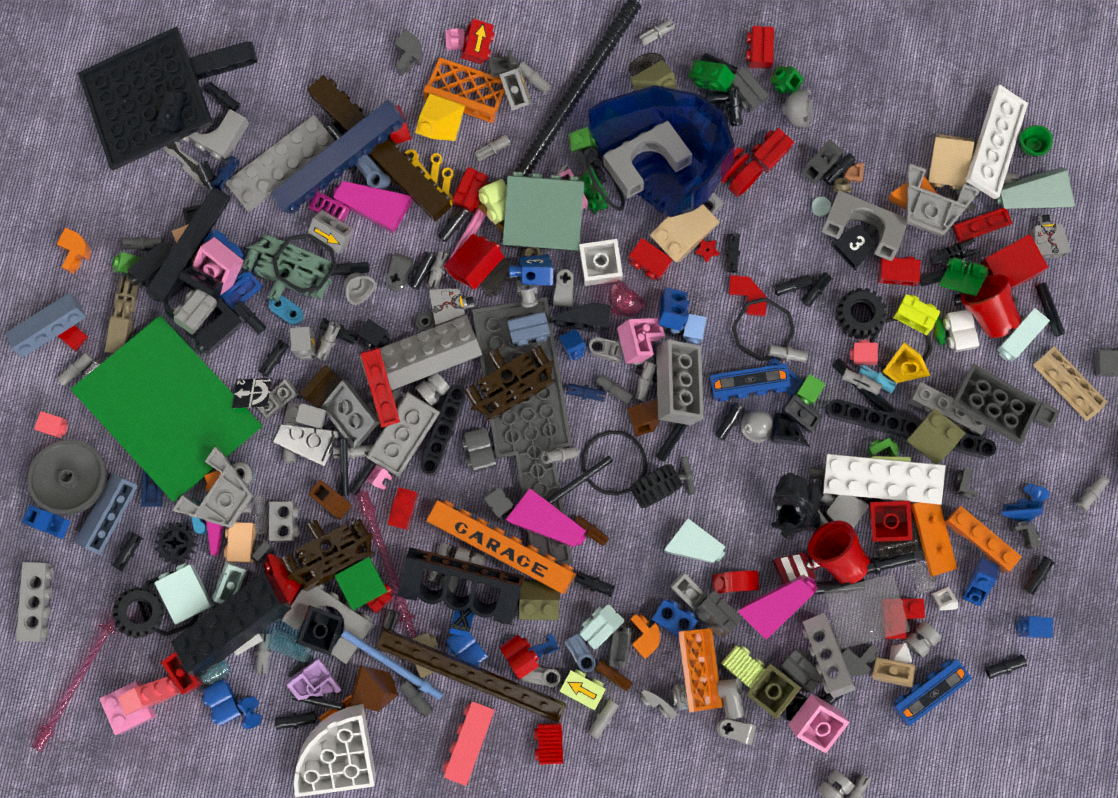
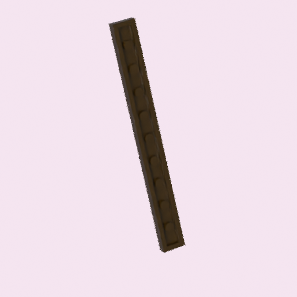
M384 628L376 648L554 722H559L566 708L565 702Z

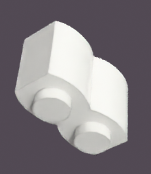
M963 310L948 313L945 316L943 325L945 330H948L950 336L947 339L948 346L952 348L954 353L976 349L979 346L972 312Z

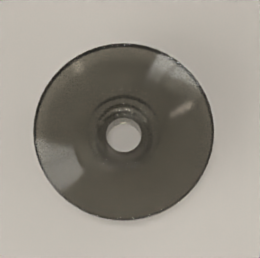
M659 53L640 55L631 62L629 73L633 77L661 60L665 62V59Z

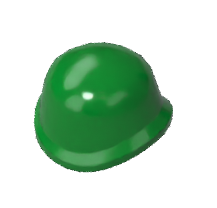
M1040 125L1026 128L1019 137L1021 150L1030 157L1047 154L1053 143L1051 132L1046 127Z

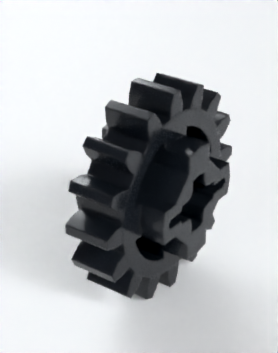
M176 522L174 527L172 523H168V529L162 527L163 533L156 534L160 539L154 541V543L159 544L155 551H161L159 558L165 557L164 562L169 563L172 559V564L174 565L177 564L178 560L181 564H184V558L191 560L190 553L196 554L193 547L198 546V544L194 543V540L198 537L191 535L194 530H187L188 525L186 524L181 527V523ZM182 532L186 534L188 541L183 538ZM176 541H180L181 543H184V544H180V545L174 546V545L169 544V543H173V542H176ZM164 546L169 548L171 555L166 552ZM185 548H187V550L181 555V552Z

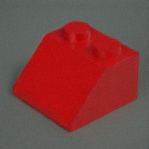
M910 501L870 502L872 542L912 540Z

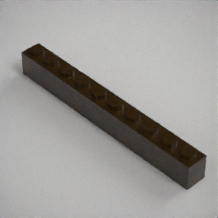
M322 75L307 91L310 97L345 132H348L365 118L361 113L362 109L356 103L352 104L349 101L350 97L343 90L340 92L337 89L338 85L333 79H327ZM387 139L381 144L378 143L373 147V151L369 153L370 157L434 222L452 208L449 202L451 200L444 191L441 193L437 189V184L431 178L428 180L424 176L425 172L419 166L415 167L411 163L413 162L406 153L402 154L399 151L400 147L393 140L390 142Z

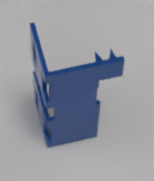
M553 634L547 636L548 642L532 647L529 651L533 649L538 658H541V655L550 654L559 650Z

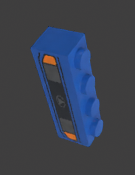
M787 363L710 375L713 399H718V402L729 401V397L737 396V399L748 398V394L756 393V396L767 395V391L775 390V393L786 392V388L790 387Z
M958 659L946 660L941 664L942 668L939 671L933 670L925 676L927 680L921 684L917 682L910 688L911 692L906 696L901 694L894 700L895 704L892 707L906 726H911L972 679Z

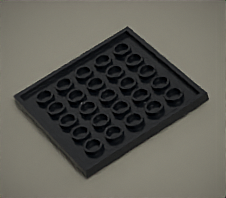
M177 26L78 73L109 168L113 171L213 125L181 31ZM164 91L179 92L185 95L176 131L163 130L156 127Z

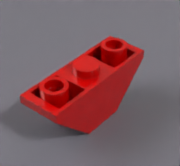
M268 554L266 562H264L265 572L276 578L291 606L300 591L301 584L288 580L289 573L281 562V558Z

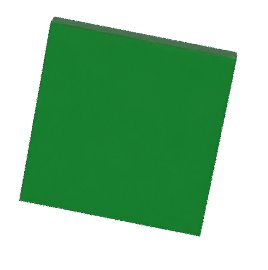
M370 557L335 575L352 611L388 592Z

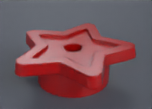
M702 240L700 248L695 251V254L701 255L706 263L712 256H719V252L715 249L716 240L710 242Z

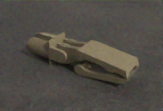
M121 275L118 293H115L114 315L110 316L105 346L106 354H114L130 340L134 320H132V314L139 300L137 299L139 286H134L125 275Z

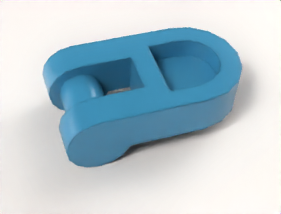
M194 500L196 504L201 505L199 500ZM192 517L194 531L201 535L207 534V524L204 523V519Z

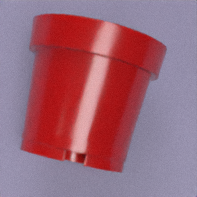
M1004 275L986 277L977 296L963 293L961 296V302L969 312H972L989 338H999L1009 334L1008 330L1012 327L1015 330L1022 320L1011 295V285L1008 278Z
M841 520L828 522L817 529L809 541V556L819 566L826 568L839 583L845 584L844 582H850L853 584L860 581L867 574L868 563L870 564L869 557L862 549L855 530L848 522Z

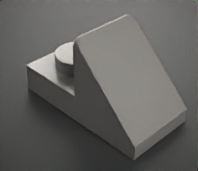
M289 403L284 421L322 429L326 410L302 403L300 405Z
M684 572L670 586L671 590L693 610L707 596Z

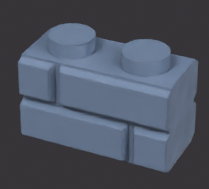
M545 312L507 320L513 345L517 344V347L526 346L529 341L536 340V343L544 342L547 340V337H550Z

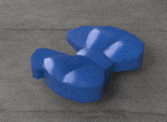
M1033 483L1028 484L1024 487V491L1032 496L1031 500L1019 499L1018 503L1044 501L1050 497V493L1042 486H1035Z
M254 696L242 698L238 701V708L243 711L244 715L242 721L244 729L259 726L262 721V715L255 714L254 711L259 705L257 698Z

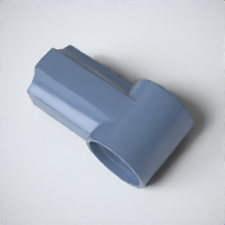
M369 154L363 155L358 159L356 167L364 175L370 187L383 190L389 186L390 177L383 173Z
M578 633L565 641L578 667L583 672L593 671L596 667V661L580 634ZM584 658L592 660V666L588 669L583 668L581 665Z

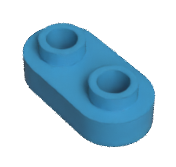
M282 295L279 298V301H281V306L279 307L275 306L274 298L273 301L270 299L269 308L274 314L290 325L295 326L302 323L304 313L300 307ZM296 312V317H290L291 313Z

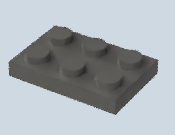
M342 380L321 406L323 410H326V414L344 438H347L348 443L353 449L358 448L380 422L348 380Z

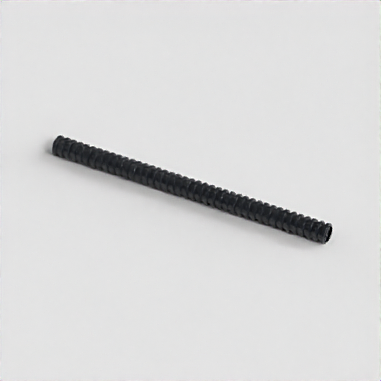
M626 0L627 3H624V7L620 9L621 12L617 14L618 17H615L611 26L608 27L609 31L605 32L602 40L599 41V45L593 50V54L589 56L590 59H587V63L583 65L584 68H581V73L577 74L574 82L571 83V87L568 88V92H565V96L561 98L562 101H559V106L555 107L556 111H553V115L549 116L550 120L546 121V125H543V130L541 129L539 131L540 134L536 136L537 139L533 140L534 144L530 145V149H527L524 158H521V163L517 164L518 168L514 169L515 172H523V176L531 175L532 170L536 168L535 165L539 163L538 160L542 159L541 155H544V151L548 150L547 146H550L551 141H554V136L556 137L558 135L557 132L561 130L560 127L564 126L563 122H566L567 118L570 117V113L573 112L576 103L578 104L579 99L583 97L582 94H585V89H588L592 83L591 80L595 79L594 75H597L598 71L601 70L604 61H607V57L611 55L610 52L614 50L613 47H616L620 38L623 37L622 33L626 32L629 24L632 23V19L638 14V10L641 9L638 1Z

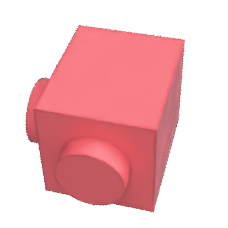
M858 340V343H854V348H850V360H854V365H877L878 343H870V340Z
M40 411L34 430L61 439L67 432L68 421Z

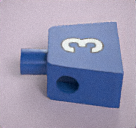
M549 254L520 257L519 265L509 266V277H520L523 285H553V265Z

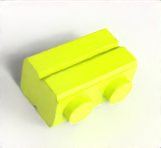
M906 294L901 300L893 318L928 335L940 311L932 304H925L919 301L917 296Z

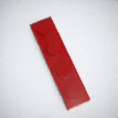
M380 348L360 352L381 427L400 423Z

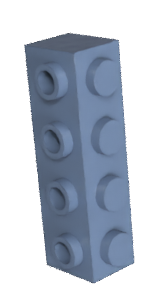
M69 292L5 334L11 349L23 358L85 319L86 315L81 303Z
M112 473L102 495L97 500L75 542L85 549L101 555L138 486Z

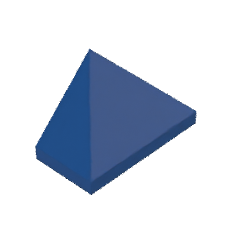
M1044 501L1004 504L1002 515L1020 522L1027 521L1029 523L1042 513Z

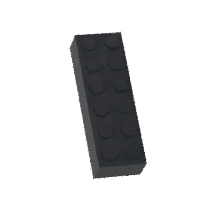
M263 572L172 640L171 643L186 674L200 678L292 608L276 578Z

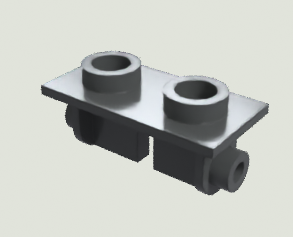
M618 627L613 632L608 666L626 668V664H629V650H627V647L630 646L631 628Z

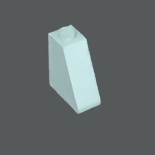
M1034 308L1022 318L1020 325L1015 330L1013 329L998 347L999 355L1006 361H1014L1050 320Z
M687 519L664 551L669 554L713 564L715 560L719 562L725 555L723 551L725 546L690 519Z

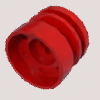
M741 147L728 154L714 173V177L717 179L723 176L721 179L722 184L727 183L729 180L732 181L728 190L737 198L745 193L764 171V168L755 160L748 165L746 164L750 155L746 153L742 156L744 149Z

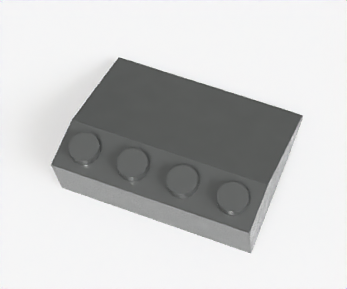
M973 363L963 375L951 406L1021 446L1041 402Z

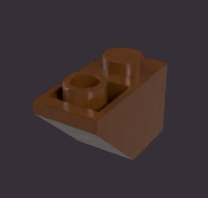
M658 399L627 408L635 437L654 432L661 421L658 420Z
M321 479L308 493L309 496L340 521L353 506Z

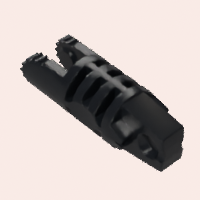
M974 237L937 250L938 255L929 258L931 265L941 262L942 266L948 265L949 258L964 259L978 254V249H972L965 253L963 247L975 242Z

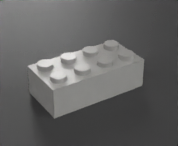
M667 340L656 347L658 420L693 425L704 419L701 346Z

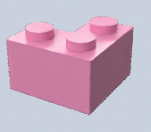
M659 318L628 319L617 327L626 364L642 363L654 355L651 344L665 336L663 327L658 325Z

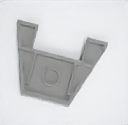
M909 164L906 223L943 237L978 195L980 190L963 184L957 201L920 188L926 169Z
M214 447L205 462L221 472V475L200 506L185 495H182L173 511L232 528L254 494L218 447Z

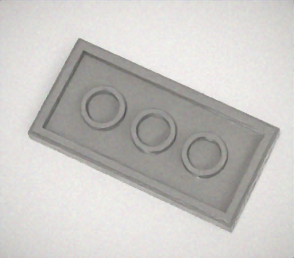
M409 392L405 394L397 407L400 423L384 427L366 455V458L400 477L440 414V411Z

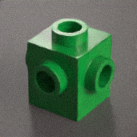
M778 66L770 82L775 86L774 89L777 92L791 94L798 91L804 78L792 66Z

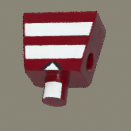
M805 552L772 560L782 585L803 574L806 577L809 576L815 579L813 570L821 567L812 558L808 559Z

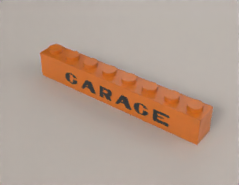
M445 499L443 502L437 500L426 520L427 522L556 591L566 594L576 573L572 572L573 567L565 563L562 566L555 563L556 558L547 553L545 556L538 553L539 549L530 544L528 547L521 544L522 540L513 535L511 538H508L504 535L505 531L496 526L494 529H491L487 526L488 522L479 517L477 520L471 518V513L462 508L460 511L454 509V504Z

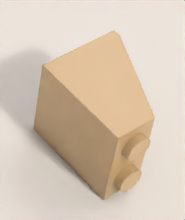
M942 134L935 135L928 182L932 183L931 186L943 187V184L951 185V189L961 190L963 184L967 185L966 177L971 165L974 148L973 138Z

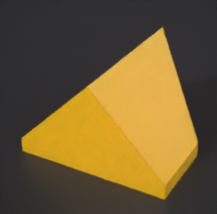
M906 342L902 344L883 370V373L897 384L931 376L920 353Z

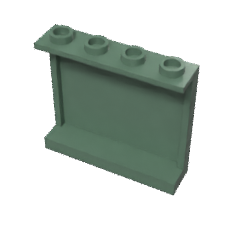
M512 172V175H508L503 245L579 251L584 180H580L578 176H569V179H561V175H550V178H545L539 173L523 176V172Z

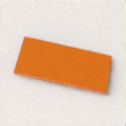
M921 502L911 504L930 577L958 569L941 505Z

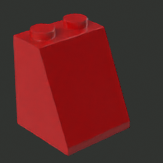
M1031 234L986 257L981 262V265L988 268L987 276H1006L1012 289L1038 277L1049 268Z

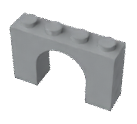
M230 109L215 131L208 134L195 132L181 140L186 143L188 141L194 143V147L200 151H209L210 155L217 160L223 159L227 161L247 129L249 122L244 116Z
M668 121L656 125L652 130L641 133L637 138L626 141L615 150H609L603 155L604 167L627 199L644 189V180L632 165V160L638 154L645 151L657 152L664 156L675 172L692 164V153Z
M839 190L821 232L839 239L846 223L849 221L860 220L870 225L872 224L879 232V242L875 255L893 261L907 227L906 218Z
M322 584L309 591L302 589L291 605L292 609L282 618V621L295 630L300 631L309 605L316 608L330 606L337 609L343 616L344 630L346 629L363 641L375 626L371 622L373 619L365 613L360 615L355 610L352 611L348 602L344 604L339 601L341 598L333 591L328 593L323 590L325 586ZM341 636L333 647L331 654L345 664H349L359 647Z

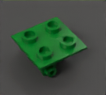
M586 170L580 180H584L583 193L588 201L587 207L596 215L600 209L604 210L608 205L597 191ZM592 170V173H593L594 178L596 179L598 185L600 186V188L602 189V191L604 192V194L608 197L607 193L605 192L604 188L602 187L601 183L599 182L597 176L595 175L594 171Z
M956 257L949 258V267L939 286L977 296L988 274V268L977 263L973 265V262H970L968 267L967 260L963 264L962 259Z

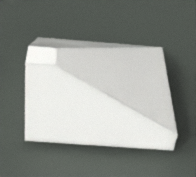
M949 587L931 594L939 610L958 608V601Z
M907 643L891 646L889 660L903 663L912 662Z

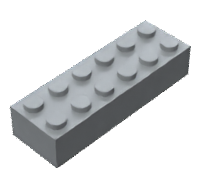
M467 315L380 348L391 390L482 355ZM359 356L360 361H361V364H362V367H363V370H364V373H365V376H366V379H367V375H366V372H365V368H364V365H363L362 358H361V356Z

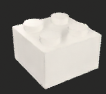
M617 239L579 244L585 286L622 281L623 274Z

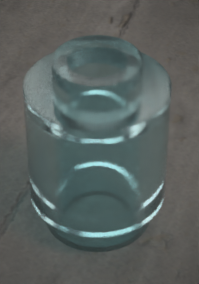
M223 660L202 675L201 679L205 685L209 684L211 686L228 677L227 674L231 673L227 662Z

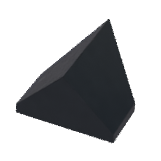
M775 413L773 443L810 447L799 426L787 414Z

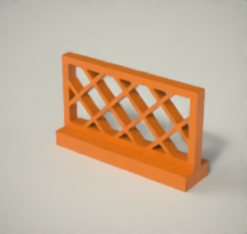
M439 57L423 94L425 101L429 94L432 93L465 105L463 114L494 124L505 89L504 86L496 92L492 89L491 85L495 83L503 85L499 77H491L490 74ZM441 64L448 66L451 71L442 74L440 71ZM463 71L467 73L468 77L459 80L456 73ZM453 75L456 82L447 85L444 78ZM481 77L484 78L486 83L477 86L473 79ZM438 80H442L444 87L439 89L432 86ZM471 81L474 88L465 91L462 84ZM459 85L462 92L458 94L451 93L450 88ZM488 87L491 94L482 97L479 90ZM476 91L479 98L470 100L467 95ZM494 98L496 104L494 107L488 106L485 100Z
M712 628L678 632L689 712L723 707L722 699L717 689L719 677Z

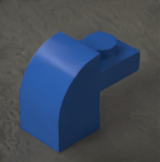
M30 504L22 520V523L61 539L64 538L71 522L59 515L51 514Z

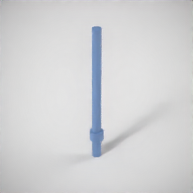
M346 629L341 634L343 638L417 685L422 692H427L438 700L442 698L443 693L431 686L432 683L426 679L422 680Z

